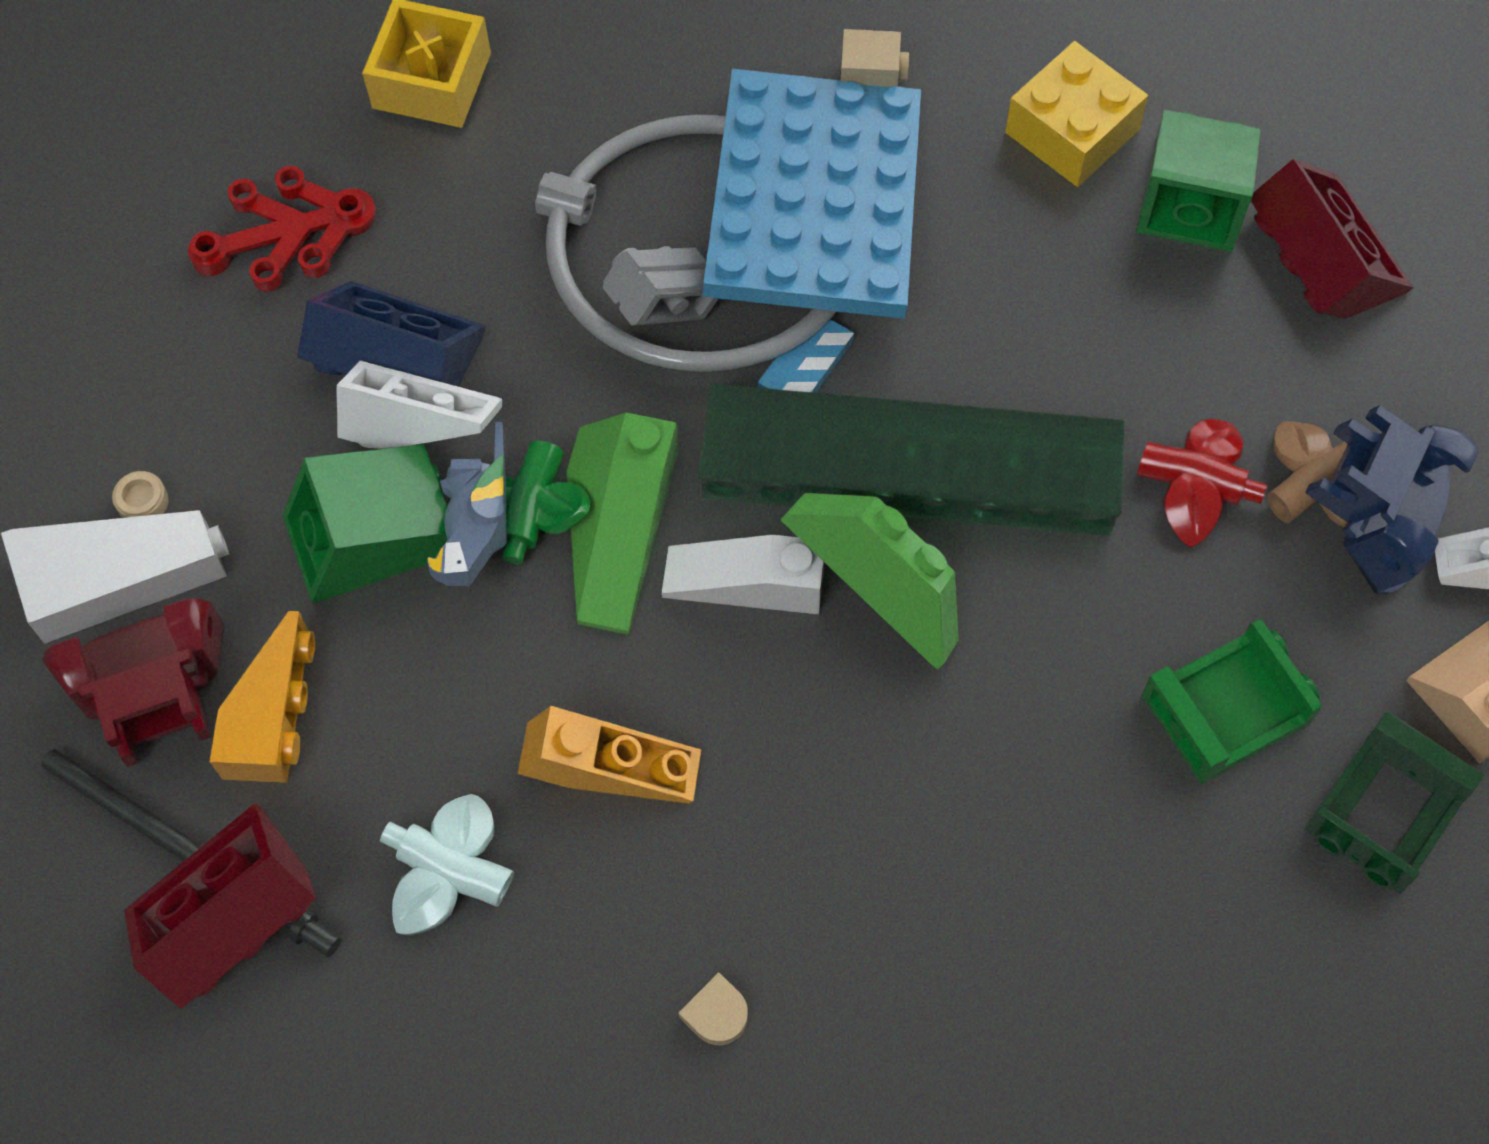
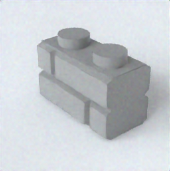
M663 246L659 249L651 250L627 248L615 257L611 270L603 280V289L615 304H620L619 310L631 326L705 319L719 299L702 297L706 260L696 247L672 249L669 246Z

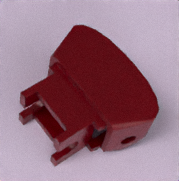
M200 598L184 599L164 606V615L119 628L90 641L82 647L80 639L74 637L54 644L45 651L42 658L45 666L87 718L93 720L100 719L106 742L111 748L117 747L119 757L127 767L138 764L134 746L193 726L195 733L201 741L212 738L198 690L208 687V681L215 678L218 674L224 623L210 601Z

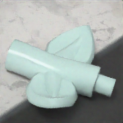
M469 794L443 805L431 823V832L414 823L408 830L392 822H389L385 827L380 842L396 849V859L413 868L401 877L393 897L392 916L396 933L406 936L431 930L442 924L451 915L458 893L484 901L495 907H498L512 882L514 871L476 857L484 852L494 837L495 828L492 812L485 801L479 796Z

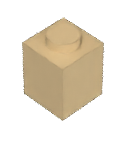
M844 29L841 82L853 81L862 85L894 87L898 86V81H907L909 52H900L901 32Z

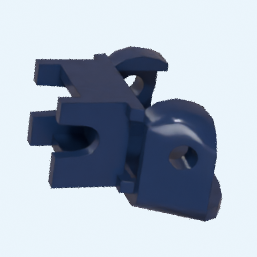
M1378 405L1368 411L1365 419L1381 430L1382 433H1375L1354 419L1337 425L1333 434L1347 443L1346 449L1331 480L1328 481L1322 478L1309 484L1305 493L1347 522L1343 529L1347 535L1344 540V547L1373 592L1387 595L1404 586L1430 562L1439 542L1436 534L1448 502L1450 489L1449 466L1455 465L1465 473L1470 472L1479 451L1476 443L1465 432L1455 428L1435 425L1425 426L1416 431L1383 406Z

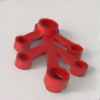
M285 166L275 175V182L280 195L290 200L300 198L321 208L303 213L259 194L256 185L251 180L238 179L231 183L227 190L232 207L238 212H251L272 222L225 236H220L211 231L199 232L189 243L188 256L198 273L204 276H215L221 274L229 267L231 255L278 242L268 257L255 260L249 270L255 287L261 291L269 292L281 285L283 272L309 234L326 229L317 244H308L298 253V261L302 272L308 277L319 278L329 271L331 266L330 260L347 235L357 236L370 228L376 214L374 201L367 192L356 188L344 189L338 193L332 192L307 181L300 168ZM289 180H298L294 185H284ZM242 193H251L245 199H237ZM356 207V208H355L354 210H352V211H345V210H347V209H349V208ZM213 247L211 250L207 252H202L207 248ZM313 257L322 258L316 264H307ZM265 271H273V274L267 278L259 277Z

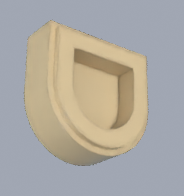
M719 972L678 1013L679 1018L699 1038L706 1043L719 1046L727 1045L737 1040L743 1034L748 1022V1008L744 997Z

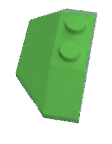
M804 493L782 517L781 521L938 670L946 662L959 641L955 571L947 564L944 555L934 546L922 541L908 527L902 514L896 509L886 506L878 497Z

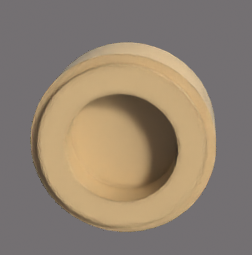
M136 471L125 475L118 481L113 490L112 500L120 516L127 518L164 514L169 503V496L163 483L156 475L146 471Z

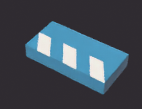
M830 319L822 329L807 341L775 358L758 381V392L801 415L853 344L854 332Z

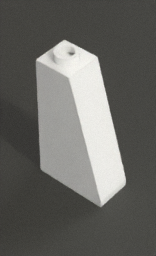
M200 510L18 528L1 533L27 622L44 644L227 577L221 557L229 555V550L218 525L209 528Z

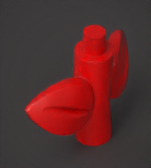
M1207 419L1198 422L1187 432L1185 449L1148 441L1139 464L1137 476L1171 483L1162 500L1163 511L1175 535L1184 545L1190 548L1202 542L1217 525L1222 514L1223 501L1237 506L1241 499L1262 504L1268 485L1248 479L1249 470L1233 465L1241 458L1243 439L1237 428L1227 421Z

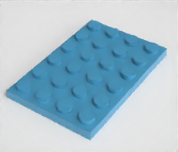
M732 69L702 297L905 319L908 306L921 89L899 86L862 85L853 81L841 82L840 80Z

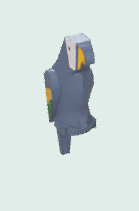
M495 422L494 462L491 465L482 463L481 459H451V465L447 470V477L440 481L443 493L451 498L444 518L448 541L440 549L436 558L428 557L427 561L430 575L446 586L470 587L491 555L507 543L506 476L502 422Z

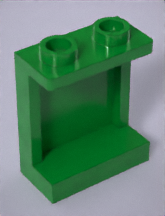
M1260 618L1250 623L1246 632L1240 637L1174 672L1167 666L1150 675L1143 690L1142 697L1201 785L1308 727L1322 708L1320 695L1314 682L1306 674L1299 673L1288 657V648L1283 638L1275 630H1269Z

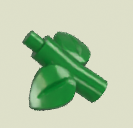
M541 440L531 441L516 477L506 476L507 543L502 559L508 563L515 565L523 563L526 550L536 547L540 530L548 534L563 533L584 518L590 510V498L582 486L575 482L553 483L564 456V451L555 444Z

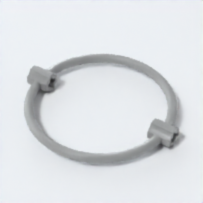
M675 116L639 125L603 143L582 160L569 176L550 171L549 174L545 173L539 183L535 208L536 213L549 217L546 230L547 263L559 296L572 315L592 335L609 347L647 364L668 369L696 372L724 371L753 366L789 352L807 341L822 329L837 312L812 309L796 324L780 334L746 347L712 352L684 351L654 345L620 330L602 317L588 303L576 286L566 256V228L568 222L579 226L587 225L592 215L596 198V185L589 183V181L614 159L646 143L679 135H723L726 116Z

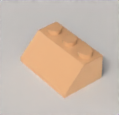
M1487 621L1413 673L1406 680L1479 764L1489 758V621Z

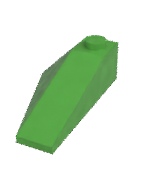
M625 412L579 428L567 468V482H575L582 486L589 495L591 505L587 515L571 527L578 625L626 635L630 633L679 453L677 422Z

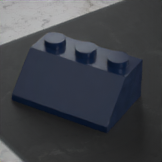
M350 281L307 300L297 358L314 363L316 370L330 375H347L359 361L458 387L484 336L486 325Z

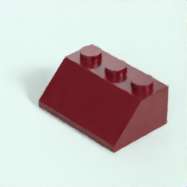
M1293 158L1253 192L1251 203L1257 211L1254 215L1257 225L1269 237H1274L1282 249L1278 253L1281 262L1292 274L1300 277L1307 288L1303 292L1304 297L1317 313L1346 319L1405 295L1414 288L1337 174Z
M256 802L124 909L134 969L180 1009L184 1008L196 997L208 994L217 985L221 976L241 960L253 957L262 948L265 940L286 923L289 924L298 920L307 911L310 903L316 899L308 871L264 810Z

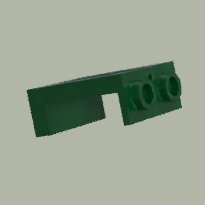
M1386 711L1311 818L1305 830L1314 835L1315 842L1326 852L1338 857L1345 856L1361 867L1365 877L1373 884L1386 890L1393 889L1401 894L1417 878L1420 873L1418 871L1462 803L1474 792L1484 774ZM1385 762L1433 793L1392 853L1346 822L1349 814Z

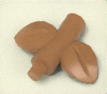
M1283 421L1277 426L1273 436V450L1277 458L1288 469L1293 471L1286 480L1267 494V501L1271 510L1281 521L1290 523L1316 502V500L1305 493L1309 484L1322 478L1328 481L1331 480L1347 443L1343 442L1333 448L1328 434L1313 424ZM1320 504L1331 521L1341 527H1345L1347 523L1345 520Z

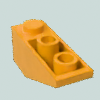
M299 611L287 612L218 709L209 762L222 780L287 783L290 765H296L298 762L300 736L298 732H295L298 713L303 714L305 712L308 700L307 683L303 681L305 663H312L315 654L314 632L308 630Z
M549 706L527 722L518 774L566 788L689 804L694 800L701 749Z

